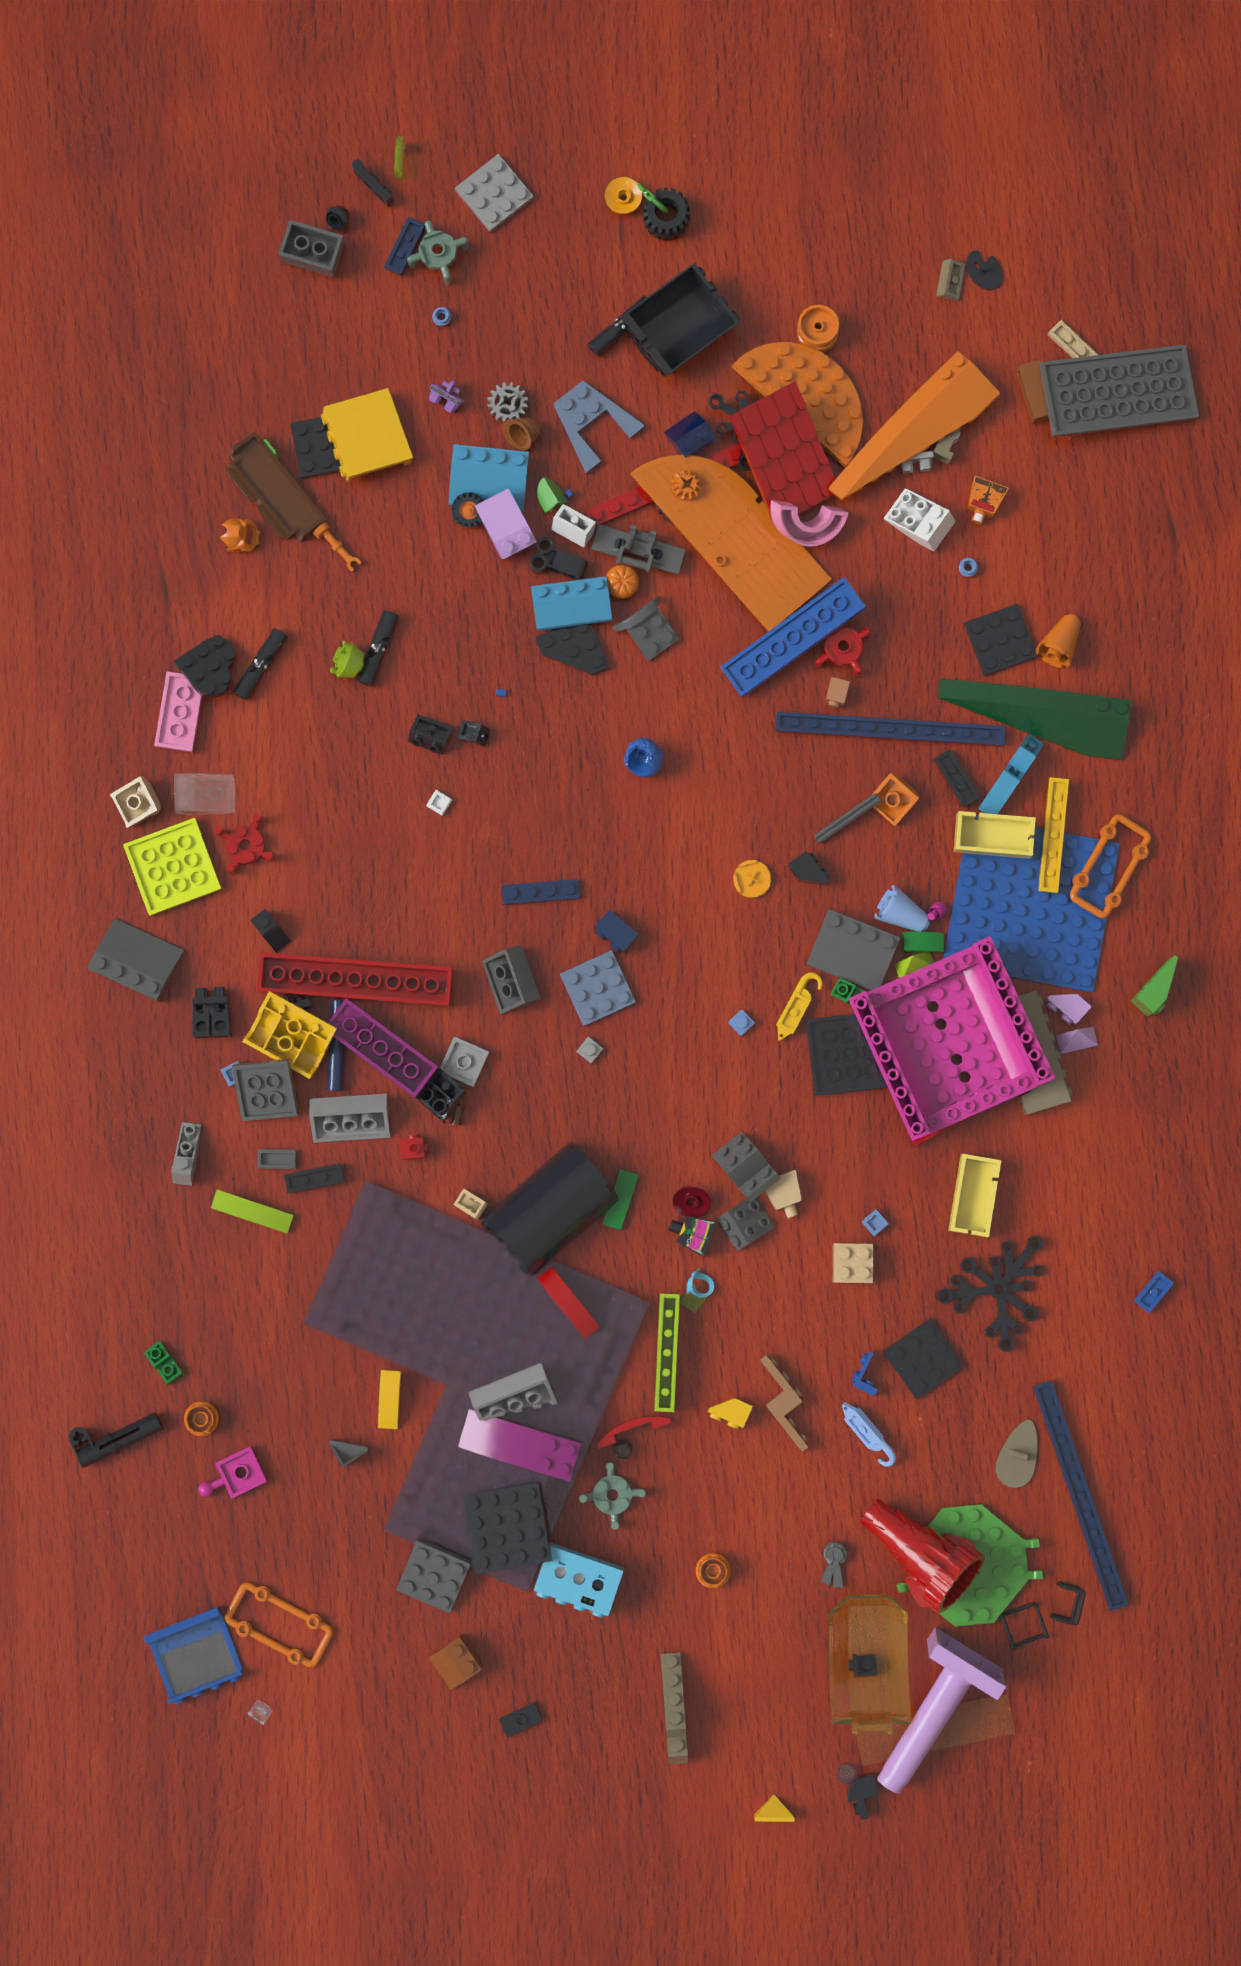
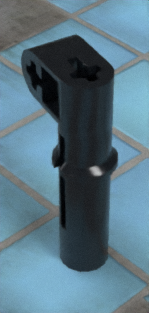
M154 1412L113 1433L109 1431L105 1437L96 1441L93 1440L88 1430L81 1427L74 1428L69 1434V1441L82 1468H85L114 1453L119 1454L120 1450L163 1430V1426L158 1415ZM140 1429V1431H138V1432H136V1433H134V1434H132V1435H130V1436H128V1437H126V1438H124V1439H122V1440L116 1442L117 1440H119V1439H121V1438H123V1437H125V1436H127V1435H129V1434H131V1433H133V1432H135V1431H137V1430ZM79 1433L84 1435V1437H82L83 1442H90V1444L80 1449H78V1447L83 1444L82 1442L76 1440L77 1438H79Z

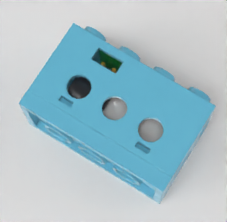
M550 1542L552 1561L542 1564L534 1588L537 1596L548 1599V1596L556 1598L555 1602L566 1605L568 1602L580 1611L585 1612V1609L593 1611L592 1614L597 1617L604 1618V1615L609 1616L624 1567Z

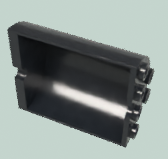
M694 263L621 316L625 328L633 335L631 339L638 350L657 372L660 371L663 377L669 376L740 323L738 314L734 310L731 311L729 309V304L723 296L719 297L715 293L717 288L712 281L708 282L705 278L704 270L700 266L697 267Z

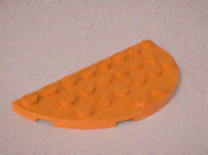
M777 342L752 349L731 366L764 397L796 381L822 448L844 468L855 454L860 442L863 425L862 408L852 381L834 360L824 353L803 344Z

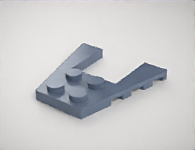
M581 381L553 404L586 474L598 466L601 460L578 433L607 411L629 439L645 428L644 424L584 381Z

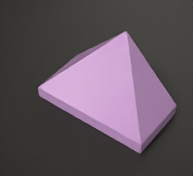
M1094 1027L1077 1029L1056 1035L1060 1054L1098 1046Z

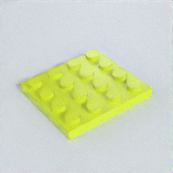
M196 818L123 844L149 916L222 890Z

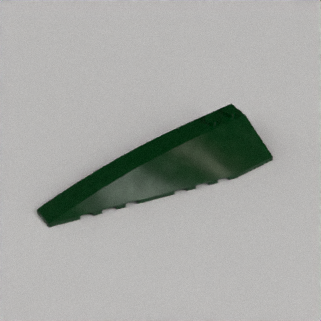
M948 679L939 680L938 699L969 709L971 712L979 713L994 721L997 720L1017 730L1043 738V740L1061 745V747L1071 749L1081 755L1122 760L1132 700L1013 685Z

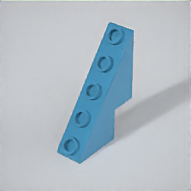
M1028 733L978 808L979 810L987 814L999 813L1044 745L1043 742Z

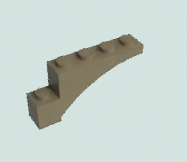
M680 1653L661 1654L668 1763H688Z

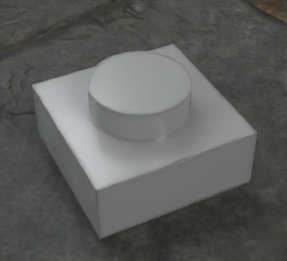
M587 1037L576 1052L592 1064L603 1048L590 1037Z

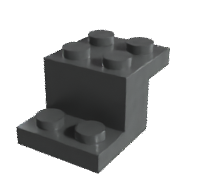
M742 1132L734 1136L732 1140L712 1155L734 1185L750 1202L780 1179L776 1171Z

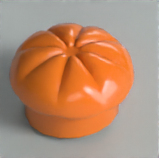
M627 565L614 566L606 575L608 591L616 598L625 599L631 597L638 589V575L633 568Z
M204 1401L191 1404L184 1415V1424L187 1430L195 1436L202 1437L211 1434L217 1428L219 1422L216 1408Z
M709 1553L702 1556L696 1565L697 1579L707 1588H719L730 1577V1564L724 1556L718 1553Z

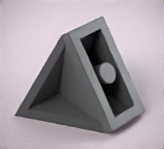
M333 1439L329 1441V1445L342 1468L366 1453L370 1447Z

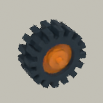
M472 492L458 495L453 501L451 509L452 517L456 523L468 528L475 527L481 523L482 520L475 505L481 503L483 499Z

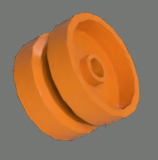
M813 305L805 309L798 320L797 336L799 343L812 347L822 353L830 350L837 342L839 332V320L835 312L824 305Z

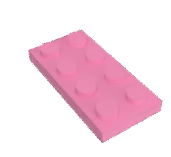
M168 671L166 673L154 746L193 753L202 696L196 692L181 673Z

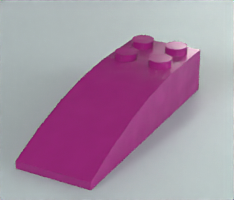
M347 998L327 1022L337 1028L333 1036L416 1099L439 1069L438 1066Z
M469 1409L458 1447L570 1482L581 1442L498 1417L479 1421L476 1412Z

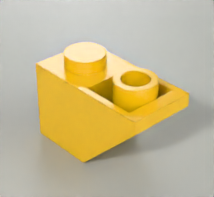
M732 1398L709 1407L708 1412L711 1413V1418L721 1421V1418L729 1421L727 1425L738 1429L739 1426L744 1428L753 1406L739 1399Z

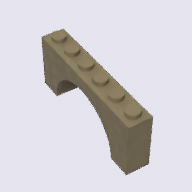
M1036 991L1018 997L1055 1079L1019 1097L1024 1115L1071 1101L1070 1097H1073L1070 1086H1066L1064 1080L1067 1078L1065 1069L1061 1068L1059 1060H1061L1058 1049L1055 1050L1053 1042H1055L1053 1032L1049 1031L1047 1027L1049 1023L1046 1012L1043 1013L1041 1008L1043 1005L1042 997L1040 994L1037 995Z

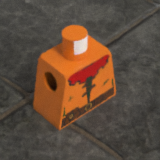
M975 476L972 481L967 507L968 510L974 512L971 521L982 525L985 516L993 518L1009 488Z

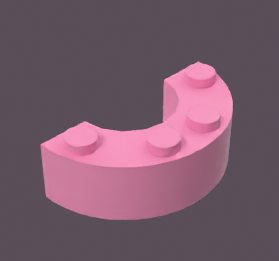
M771 500V516L778 531L785 537L803 546H818L833 539L843 528L849 513L839 507L822 506L819 514L809 522H801L798 517V507L789 502Z

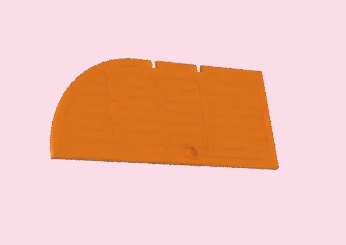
M671 455L649 461L630 473L768 632L783 622L832 580L803 545L785 537L774 527L764 501L758 504L755 500L759 495L740 475L727 466L700 456ZM682 470H691L692 473L697 474L701 480V491L698 496L691 500L678 498L673 493L671 487L675 474ZM691 480L688 482L683 481L682 490L686 487L691 488Z

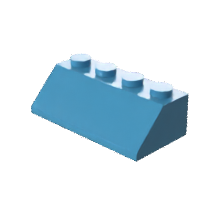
M606 576L531 586L537 631L612 621Z

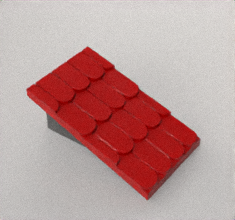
M796 381L730 416L771 520V500L789 502L798 507L799 515L835 495L829 490V487L835 481V477Z

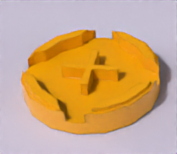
M747 860L741 863L735 870L733 876L734 886L742 896L758 898L769 889L771 873L763 863L757 860Z

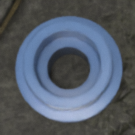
M444 307L437 308L432 315L434 323L438 326L449 324L451 321L450 311ZM444 315L445 319L440 320L438 317Z
M965 558L959 564V571L965 577L975 575L978 570V564L972 558ZM970 565L972 569L967 571L965 566Z

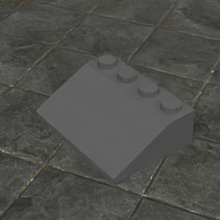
M828 909L806 965L866 989L874 990L882 984L900 937Z
M114 919L94 952L87 969L160 1002L185 950Z

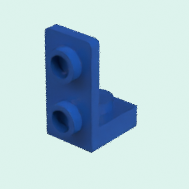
M869 1351L868 1354H863L860 1360L862 1366L859 1371L856 1370L851 1381L854 1382L852 1386L875 1397L878 1390L874 1388L875 1384L864 1379V1382L861 1381L874 1352Z

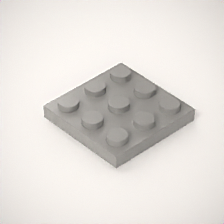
M499 154L455 187L457 194L490 233L534 199L531 192Z

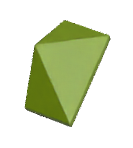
M922 952L894 964L898 977L901 978L933 964L934 960L930 952Z

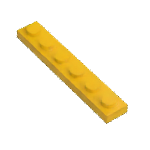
M1049 778L1038 892L1058 893L1069 779Z

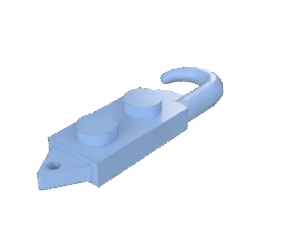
M844 1402L842 1407L846 1423L868 1449L873 1451L882 1449L889 1457L888 1462L880 1458L878 1459L881 1465L886 1467L893 1466L896 1461V1455L883 1439L884 1436L859 1407L855 1408Z

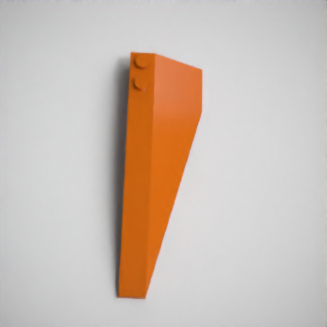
M957 351L881 427L831 484L829 490L842 501L863 489L864 485L874 482L882 474L894 470L895 466L900 463L904 464L927 450L931 444L936 441L940 442L946 435L956 432L964 424L974 421L1000 396V392L969 359Z

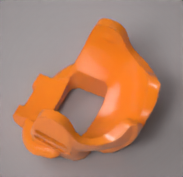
M230 518L222 524V526L226 527L227 532L221 535L220 538L228 546L227 552H250L255 546L260 545L259 535H261V531L257 530V526L252 520ZM247 527L252 529L251 544L245 542Z

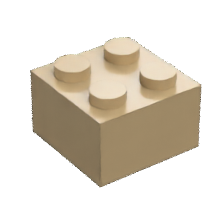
M834 1243L832 1282L873 1283V1244Z

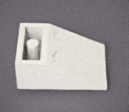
M906 488L884 517V520L932 551L936 550L956 522L949 510Z

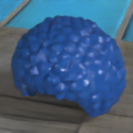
M647 737L638 738L627 747L624 757L625 767L638 777H653L659 773L663 766V751L652 739Z

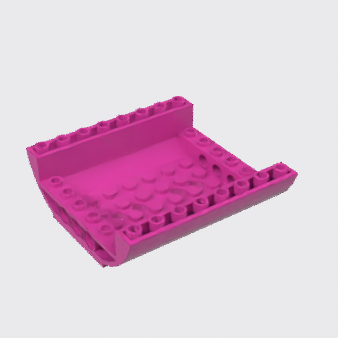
M991 936L972 944L971 947L874 990L862 992L848 999L912 1141L949 1127L1055 1079ZM929 1002H936L938 1004L936 1012L928 1010L927 1005ZM938 1019H943L946 1022V1028L943 1030L937 1029L935 1022ZM954 1054L960 1055L962 1063L959 1065L953 1064L951 1057ZM961 1072H967L970 1075L968 1082L960 1081L959 1075Z

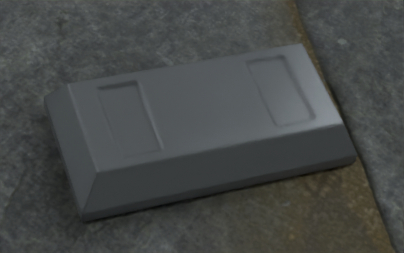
M258 1149L257 1169H296V1150Z

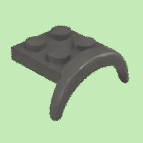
M655 596L641 609L612 627L615 632L626 629L647 661L679 640L657 607L661 602L658 596Z

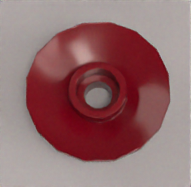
M687 1186L676 1191L672 1204L679 1214L696 1218L708 1212L711 1200L704 1190L698 1187Z

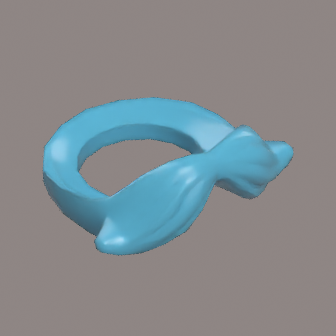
M700 1269L692 1273L691 1278L688 1280L686 1293H692L699 1298H706L713 1292L714 1282L712 1278L701 1273ZM693 1278L705 1280L709 1284V1291L705 1294L699 1293L693 1286Z

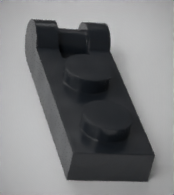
M354 160L352 162L354 174L389 207L393 203L390 189L386 186L382 187L378 183L379 179L373 173L369 174L364 169L361 160Z

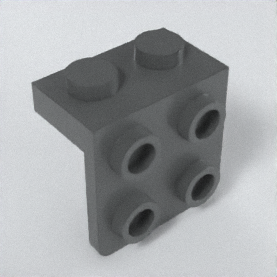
M757 1198L752 1202L746 1199L717 1218L721 1228L726 1232L731 1244L737 1251L774 1228L772 1221Z

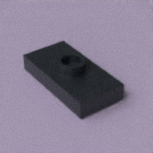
M535 1702L499 1718L506 1737H509L543 1721Z

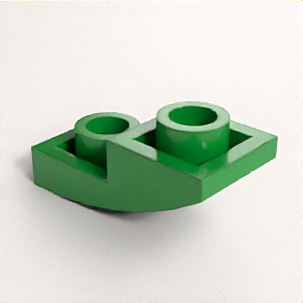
M902 933L904 952H944V933Z
M839 978L831 995L851 1006L848 999L865 991Z
M158 1341L144 1352L152 1366L157 1369L168 1386L184 1375L161 1341Z

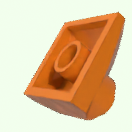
M891 772L874 791L881 801L873 808L893 826H896L913 805L916 804L920 796L900 776Z

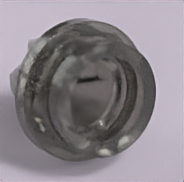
M627 1439L619 1440L614 1443L613 1452L618 1458L627 1459L632 1453V1444Z

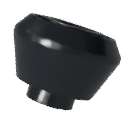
M341 205L333 206L326 210V222L331 228L341 231L348 226L350 214Z

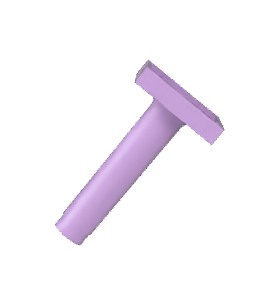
M937 1627L933 1629L927 1639L929 1658L944 1666V1669L877 1778L883 1786L897 1794H900L905 1785L909 1783L971 1685H974L996 1700L999 1699L1006 1688L1002 1668Z

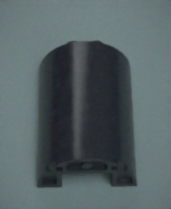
M567 1143L481 1218L482 1222L480 1224L486 1231L491 1230L493 1236L499 1242L503 1241L507 1245L505 1249L512 1257L515 1255L518 1257L519 1267L526 1275L528 1273L531 1276L536 1274L619 1201L614 1189H609V1182L578 1148L574 1150V1145L571 1143Z

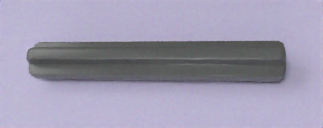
M874 793L815 834V839L818 843H822L874 807L881 799Z

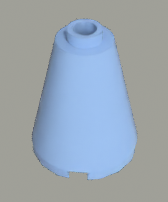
M892 885L893 890H887L879 902L877 908L880 911L879 914L875 913V918L879 921L916 932L925 931L930 924L927 914L897 886Z

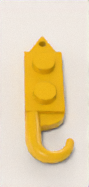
M813 972L807 973L800 979L776 1024L778 1027V1041L790 1034L793 1035L811 1001L810 993L804 989L810 979H816L818 981V990L822 989L823 981L818 974Z

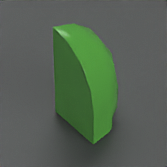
M543 477L537 488V497L544 512L549 513L553 511L552 509L555 506L560 505L561 507L563 504H567L568 500L559 486L549 478Z

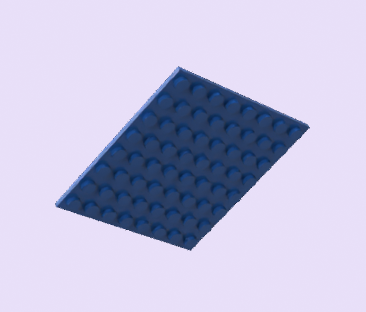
M1035 827V833L1032 837L1034 839L1033 856L1030 859L962 853L943 959L991 936L1009 977L1093 993L1106 918H1098L1074 903L1070 898V892L1074 886L1072 882L1073 877L1082 872L1100 839L1064 833L1057 894L1038 892L1044 829ZM1107 841L1088 875L1089 884L1081 888L1077 894L1080 898L1101 911L1106 906L1105 897L1112 890L1120 843Z

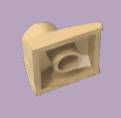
M144 776L136 778L110 794L126 824V828H130L149 816L156 815L161 808L159 799Z

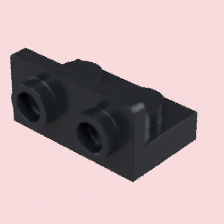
M418 714L410 729L408 742L428 749L433 753L443 755L453 727Z

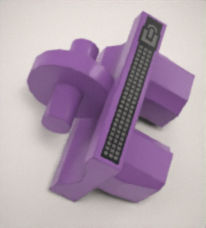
M454 379L450 383L445 380L443 381L442 385L447 389L438 384H431L429 388L432 391L428 400L439 404L442 397L446 398L448 401L444 409L450 413H454L465 402V400L452 393L459 394L461 390L456 387L457 381Z

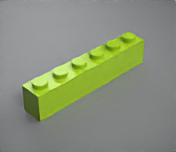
M660 1293L654 1411L674 1412L680 1294Z

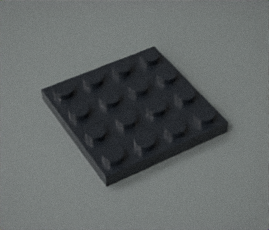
M855 1014L805 1020L814 1096L888 1088Z
M540 1482L463 1496L475 1574L552 1561Z

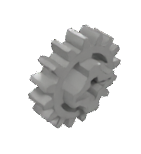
M503 382L502 388L496 385L497 391H490L493 397H488L490 404L487 406L491 410L490 415H496V421L502 419L504 423L508 419L519 418V415L525 416L524 410L528 409V405L525 403L528 402V397H524L525 391H520L519 385L514 388L512 382L509 386H506L505 382ZM499 396L500 402L495 406L496 399ZM505 401L511 402V405L508 406V404H505ZM519 401H520V407H519V409L517 410V409H516V404H518Z

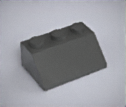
M522 945L504 949L482 960L500 1014L527 1006L541 999Z

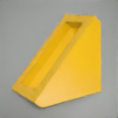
M773 1794L754 1814V1820L794 1822V1815Z

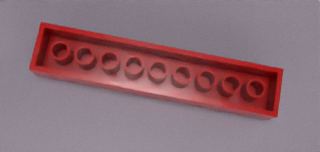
M260 953L257 991L266 994L271 991L279 995L287 994L332 999L347 998L348 1000L450 1007L453 968Z

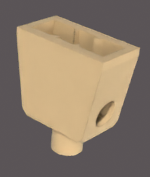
M796 1170L780 1175V1179L764 1191L775 1210L784 1208L787 1218L798 1215L794 1203L802 1201Z

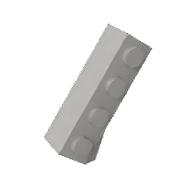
M541 1363L469 1392L479 1421L504 1416L505 1412L509 1411L515 1413L522 1412L523 1408L532 1406L534 1409L541 1408V1404H558Z

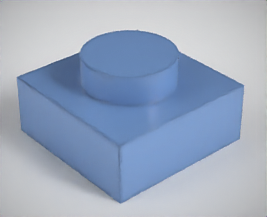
M741 1009L728 1024L742 1036L755 1022Z
M238 1061L221 1069L229 1087L235 1085L232 1066L239 1064Z
M876 1209L861 1221L873 1237L888 1225V1222Z

